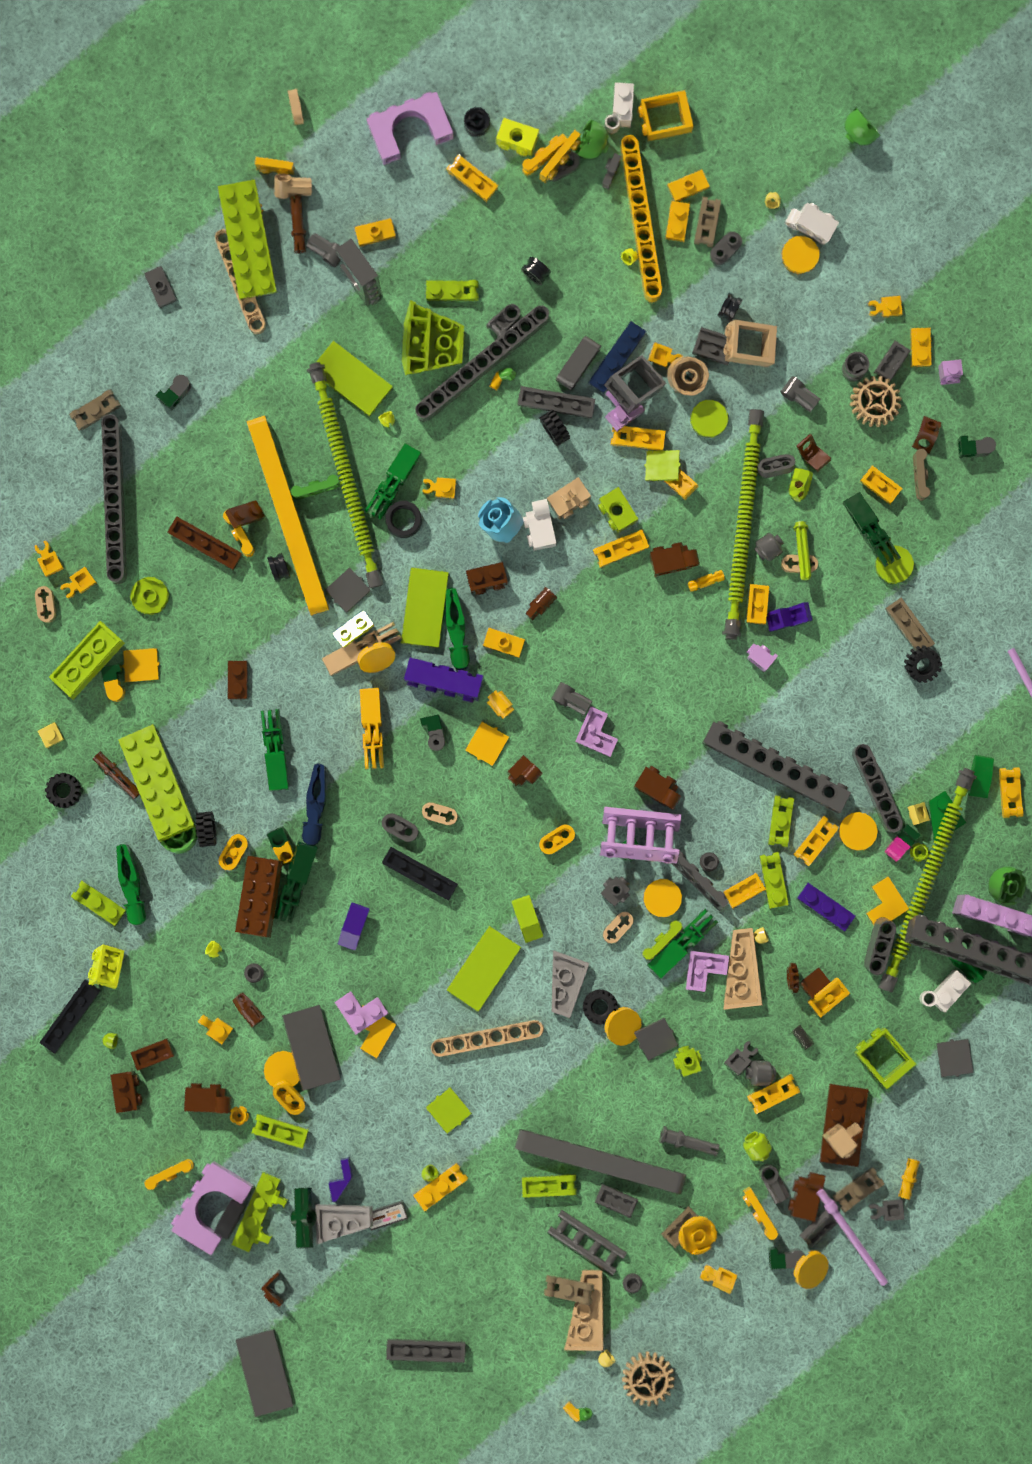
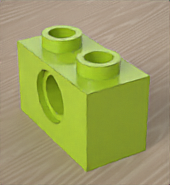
M619 487L599 498L598 502L600 504L597 506L603 515L606 514L609 521L607 522L613 531L616 530L619 534L638 522V517ZM614 507H619L622 513L616 516L611 510Z

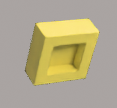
M55 722L38 730L46 748L64 740Z
M925 802L908 807L913 825L930 821Z

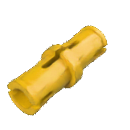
M908 1158L904 1175L901 1177L903 1180L899 1197L911 1200L914 1183H917L916 1176L920 1161Z

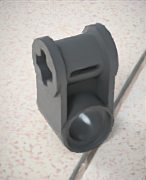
M515 304L507 305L487 323L486 327L490 328L499 338L521 319L519 307ZM510 311L517 312L515 318H509L507 314Z

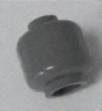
M767 533L756 541L757 547L755 550L763 561L765 559L772 561L783 553L781 545L784 542L778 534L774 536L772 533Z
M752 1061L750 1066L746 1068L745 1074L753 1086H768L775 1080L776 1070L769 1061Z

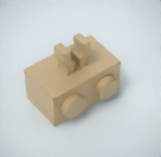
M578 477L547 497V502L559 520L561 518L567 519L574 514L573 510L576 508L582 509L590 503L591 495Z
M857 1123L852 1124L846 1130L841 1125L836 1124L822 1136L841 1158L845 1156L847 1158L855 1152L854 1148L857 1147L852 1137L862 1129Z

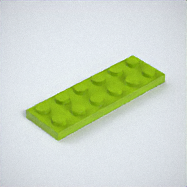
M255 179L218 186L239 299L277 293Z
M152 724L118 739L158 841L162 842L195 827L155 725Z

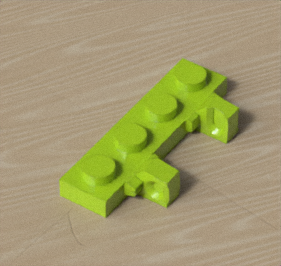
M262 1172L231 1245L250 1252L253 1243L258 1244L259 1241L266 1244L270 1243L272 1235H266L262 1231L263 1226L261 1224L269 1207H272L273 1204H279L285 1208L288 1199L279 1196L281 1191L277 1190L281 1179Z

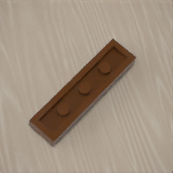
M176 516L167 531L171 536L233 571L243 556V553Z

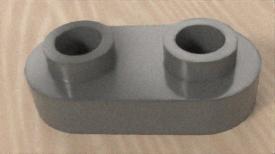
M570 152L568 161H573L574 164L569 166L566 162L563 166L560 165L557 168L556 176L550 181H558L576 171L580 163L578 155Z
M728 232L712 248L710 259L714 264H725L737 252L742 244L740 234ZM734 238L736 242L731 243L729 239ZM722 252L723 256L719 257L716 253Z
M783 454L763 459L758 463V473L764 478L791 473L796 466L795 458L792 455Z
M393 813L383 817L382 827L385 831L406 842L414 841L417 838L418 828L413 823ZM389 820H394L395 826L390 827L388 825ZM406 829H411L412 835L407 836L405 834Z

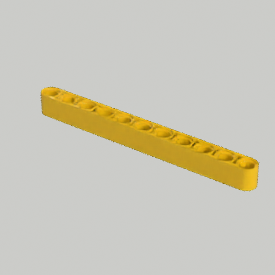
M264 415L247 421L249 431L310 615L327 611L329 607L266 417Z

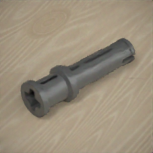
M663 1126L660 1134L659 1143L673 1144L676 1148L683 1146L714 1156L718 1154L716 1150L710 1148L719 1150V1144L684 1135V1132L681 1130L676 1132L667 1129V1126Z

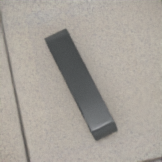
M860 744L852 751L854 762L883 828L889 833L898 832L903 826L901 816L871 748L866 744ZM859 748H863L866 751L865 758H860L857 755ZM866 766H871L874 769L872 776H868L865 773ZM875 783L879 784L882 788L880 794H876L873 791ZM882 801H886L889 804L887 812L883 811L880 807ZM890 819L896 820L897 827L895 829H891L888 826Z

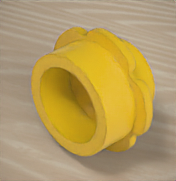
M234 1107L231 1110L230 1120L236 1123V1125H243L248 1120L249 1114L245 1107Z

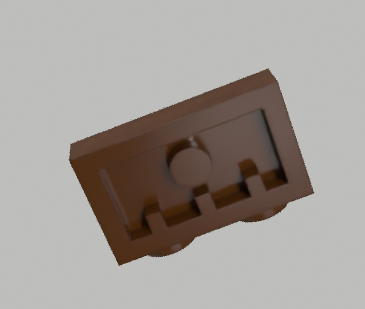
M503 562L466 570L471 594L482 595L487 593L486 590L494 588V591L505 589V585H508Z
M134 1071L111 1074L116 1113L139 1110L140 1105H142V1096L137 1091V1086L140 1084L138 1074L135 1075Z

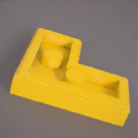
M889 877L872 886V889L881 901L880 905L866 913L873 926L878 918L885 917L892 921L909 910Z
M382 1017L365 1028L369 1031V1034L360 1049L378 1058L397 1024Z

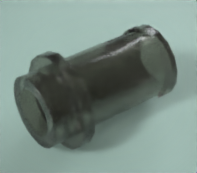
M801 1024L791 1031L802 1045L801 1048L807 1050L814 1044L813 1038L809 1037Z

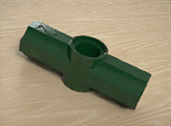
M295 1188V1210L292 1211L290 1219L295 1227L296 1248H312L313 1226L316 1223L317 1216L314 1209H312L311 1188Z

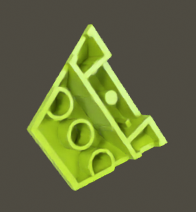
M410 300L403 328L402 365L405 376L461 364L463 358L464 325L445 316H440L432 312L431 309L419 306L416 302Z

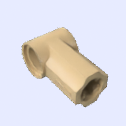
M287 174L275 176V197L286 199L291 197V195L311 196V178H291Z

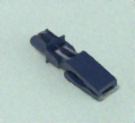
M314 764L306 795L308 822H303L302 839L308 845H316L321 840L323 824H319V820L322 817L326 802V766L322 764ZM319 777L321 782L320 795L315 800V797L313 795L314 786Z

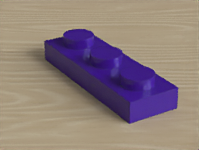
M810 883L805 885L797 897L798 900L844 932L856 916Z

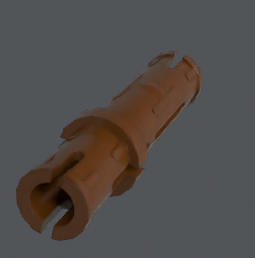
M295 195V199L294 196L290 197L293 228L291 236L294 240V253L301 254V251L302 253L306 252V231L303 225L302 197L299 195Z
M101 751L94 756L92 760L104 770V774L106 776L109 775L133 800L140 795L136 785L116 767L117 764L115 762L112 763ZM104 763H106L116 774H114ZM118 777H121L130 786V788H128Z

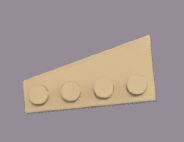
M753 928L738 929L732 932L723 1010L762 1005Z
M583 1270L580 1281L594 1284V1291L591 1292V1298H593L592 1305L575 1302L564 1350L603 1351V1270ZM580 1288V1295L583 1296L584 1290Z

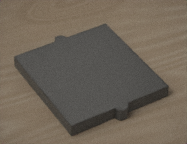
M350 567L325 589L334 599V603H338L346 613L371 591L362 581V577H358Z
M664 1017L634 1032L639 1042V1048L643 1050L647 1060L678 1046L672 1034L673 1030L669 1028Z
M951 1039L948 1042L936 1043L941 1077L953 1075L959 1077L961 1074L973 1073L968 1039L955 1041Z

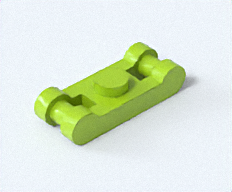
M774 796L768 845L781 844V847H788L794 798L788 797L784 799L781 796ZM779 806H786V812L779 811ZM776 831H783L782 837L776 836Z
M672 921L669 925L670 929L665 934L661 932L654 939L656 943L651 948L643 950L642 956L645 959H652L682 929V924L679 921Z

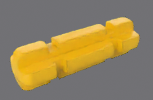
M719 570L714 574L711 573L700 577L697 581H689V590L693 592L698 590V588L715 584L716 581H723L725 579L722 570Z

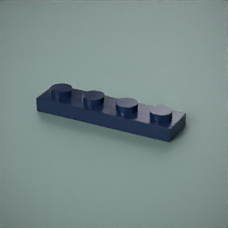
M630 321L588 384L604 394L607 390L604 385L613 374L621 370L646 334V330Z

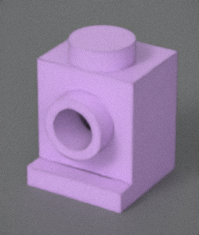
M961 359L942 361L938 366L941 385L960 383V377L963 375Z
M754 643L747 651L749 654L747 659L763 672L778 657L777 654L770 655L771 651L766 646L762 645L760 647Z

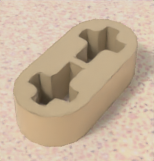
M297 89L288 90L295 126L304 124Z
M787 555L783 558L781 567L785 572L800 573L798 555ZM809 555L811 563H814V566L811 567L812 573L818 567V560L814 556ZM789 559H792V562L798 563V565H793L792 568L789 569V566L785 565V562H788Z
M41 586L35 592L37 615L41 621L50 623L56 617L54 595L50 588ZM44 590L46 593H49V596H46V603H44L42 597H39ZM45 606H47L49 612H52L48 619L42 616V613H45Z
M429 802L422 808V814L426 819L444 825H453L458 818L457 812L454 809ZM430 806H433V810L438 811L439 814H432L431 817H429L428 813L425 812V809H429ZM451 811L454 820L451 819L449 822H446V818L442 817L441 813L448 814Z
M628 912L618 914L603 931L604 940L608 943H616L632 926V915ZM628 916L629 925L624 924L621 928L618 927V924L621 922L620 917ZM617 928L618 931L615 933L616 939H607L608 934L606 932Z

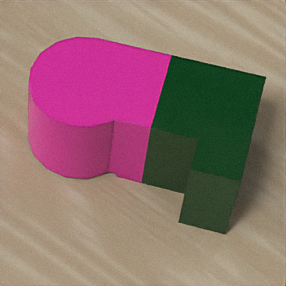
M906 824L884 852L897 862L921 835L910 825Z

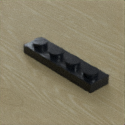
M390 847L382 861V864L448 901L458 886L454 881L393 847Z
M85 979L39 1043L56 1054L102 990L95 985H89V981Z

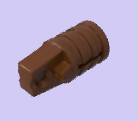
M544 587L540 594L529 604L531 607L527 610L526 616L533 621L539 614L543 615L546 609L557 599V596L547 587Z
M243 992L232 1000L239 1013L251 1028L255 1027L265 1018L254 1002Z

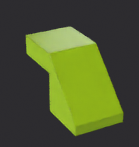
M530 895L512 900L511 902L525 943L544 937Z

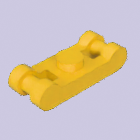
M224 512V513H223V518H224V520H225L228 524H231V522L229 521V519H228L226 513ZM242 526L235 528L231 532L236 541H241L243 554L246 557H252L255 550Z
M1019 767L1012 770H1006V768L999 769L1003 818H1009L1010 816L1023 817ZM1013 777V783H1007V778ZM1015 802V808H1009L1008 803Z
M823 816L793 855L803 859L804 863L809 867L839 827L835 824L832 825L828 818ZM822 827L828 830L826 835L820 831ZM807 847L813 851L810 855L804 851Z
M792 1074L747 1096L749 1102H752L755 1114L800 1092L799 1087L795 1086L793 1082L794 1077ZM786 1084L789 1090L784 1093L781 1086ZM761 1096H764L766 1100L763 1104L759 1100Z
M186 1159L151 1176L145 1181V1187L148 1190H152L164 1179L166 1182L177 1177L176 1173L180 1171L189 1172L193 1169L194 1162L191 1159Z

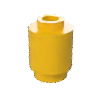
M495 690L487 697L489 699L487 704L502 719L515 710L512 707L511 701L502 691L497 692Z

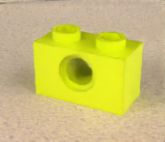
M503 118L496 137V144L503 150L512 149L521 156H532L539 137V129ZM514 136H520L522 140L519 142H515L512 140V138Z

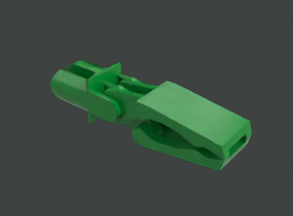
M404 443L386 472L387 479L380 483L377 490H375L373 498L366 507L365 511L367 513L370 512L376 500L379 499L371 515L375 517L385 503L378 515V519L381 520L399 492V485H404L422 452Z
M450 588L446 590V626L451 643L454 645V647L449 648L450 658L455 669L464 670L470 663L468 645L463 646L465 642V621L455 588ZM451 591L453 593V602L459 613L456 625L450 617L452 605Z
M272 709L268 710L269 729H267L265 711H260L264 747H267L265 763L269 791L289 790L285 751H282L281 745L284 744L280 710L275 709L277 728L274 726Z
M120 844L116 846L118 880L128 904L123 906H125L129 923L141 925L146 921L145 901H140L139 872L130 846ZM125 858L131 870L130 880L124 870Z
M706 908L679 933L681 936L677 940L674 938L647 964L648 968L659 979L666 975L688 953L687 949L690 946L694 947L719 923L715 920L701 932L700 930L713 918L710 914L697 927L695 926L708 912ZM686 940L687 942L682 946L681 943Z

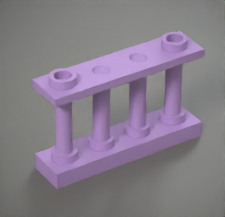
M604 807L602 824H608L607 842L601 843L600 856L657 861L667 864L677 863L679 849H673L674 831L679 832L681 814ZM616 825L628 827L626 844L615 843ZM635 827L647 828L646 846L634 845ZM655 829L666 830L665 848L653 847Z

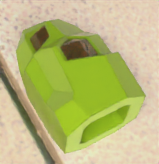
M799 468L794 469L789 486V494L794 501L800 502L807 496L813 477L812 472Z

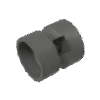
M862 352L849 354L841 370L845 379L852 382L861 380L869 369V359Z

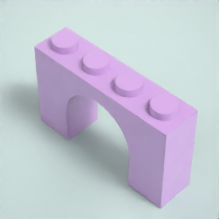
M427 92L421 98L416 100L409 99L400 106H391L387 108V111L375 112L366 118L383 165L401 159L393 131L396 124L406 117L422 119L428 125L436 145L453 139L452 129L437 92Z
M966 894L957 895L952 914L1004 927L1009 932L1032 937V915Z
M215 1161L211 1165L207 1163L202 1171L204 1177L201 1182L196 1181L192 1188L194 1192L192 1197L186 1198L181 1206L184 1209L181 1215L177 1214L171 1223L174 1226L171 1230L172 1232L210 1255L214 1253L223 1237L214 1233L212 1228L201 1221L198 1214V1203L201 1197L208 1192L218 1191L242 1204L254 1186Z

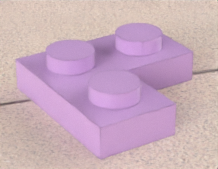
M610 391L606 392V395L616 408L609 412L605 418L616 431L626 426L645 411L642 406H639L628 414Z
M590 706L575 742L611 757L618 739L601 732L608 714Z
M690 951L686 989L705 992L708 973L727 975L729 956Z
M352 991L335 1001V1004L355 1035L388 1014L379 997L361 1007Z

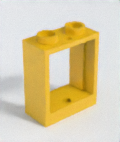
M685 90L641 99L640 106H638V114L640 118L643 117L642 132L644 136L647 135L648 141L692 132L693 123ZM678 103L683 126L652 132L647 109Z

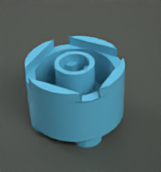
M498 497L493 501H487L481 507L478 514L480 518L479 526L493 540L498 542H510L524 523L520 512L507 499Z

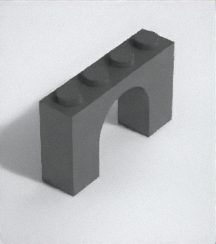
M349 239L335 249L337 256L342 261L340 265L341 271L366 306L370 304L375 305L381 300L380 297L382 296L379 277L354 241Z

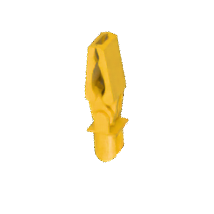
M379 688L360 689L362 727L365 728V734H363L365 769H369L368 751H371L372 768L377 769L376 751L378 750L380 768H384L382 732L379 733V727H382Z

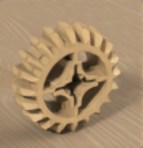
M872 376L870 381L868 378H864V384L858 382V388L854 387L853 389L855 394L850 396V399L854 400L850 403V406L856 407L852 410V413H859L856 417L857 420L861 417L864 418L862 424L870 421L869 427H872L874 422L877 427L881 426V422L883 425H887L888 420L892 422L894 416L899 414L896 409L901 408V404L897 402L901 401L902 398L896 396L900 391L893 390L896 386L894 383L891 386L888 385L889 379L882 382V376L878 378V381H876L875 376ZM869 388H879L883 391L875 393L873 390H869ZM862 393L866 395L865 398L868 401L865 408L861 404ZM887 395L890 398L889 410L886 408L887 405L884 403V398ZM880 398L879 403L873 404L870 407L873 400ZM876 410L883 415H872L869 412Z
M646 1351V1358H643L642 1354L638 1353L639 1360H636L633 1356L631 1360L634 1364L626 1363L630 1370L623 1369V1374L628 1375L622 1377V1382H628L623 1385L624 1390L630 1389L627 1392L628 1397L634 1394L633 1402L640 1398V1405L644 1404V1400H647L648 1406H651L652 1400H654L655 1405H658V1398L663 1402L666 1400L663 1395L664 1393L668 1396L671 1395L667 1388H674V1384L669 1382L675 1380V1377L670 1375L674 1372L673 1368H668L670 1365L669 1361L663 1363L664 1356H660L657 1360L656 1352L653 1353L652 1358H650L649 1351ZM646 1364H654L662 1371H650ZM641 1366V1376L632 1381L635 1370ZM645 1370L647 1371V1374L650 1376V1378L654 1377L653 1379H651L652 1387H650L649 1383L646 1380L643 1381V1379H646ZM664 1377L662 1387L656 1392L655 1383ZM635 1387H647L650 1394L641 1393Z

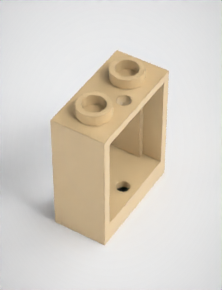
M733 320L728 323L725 329V336H727L724 346L725 361L769 367L775 364L777 326L741 320ZM739 328L762 332L761 357L737 353Z

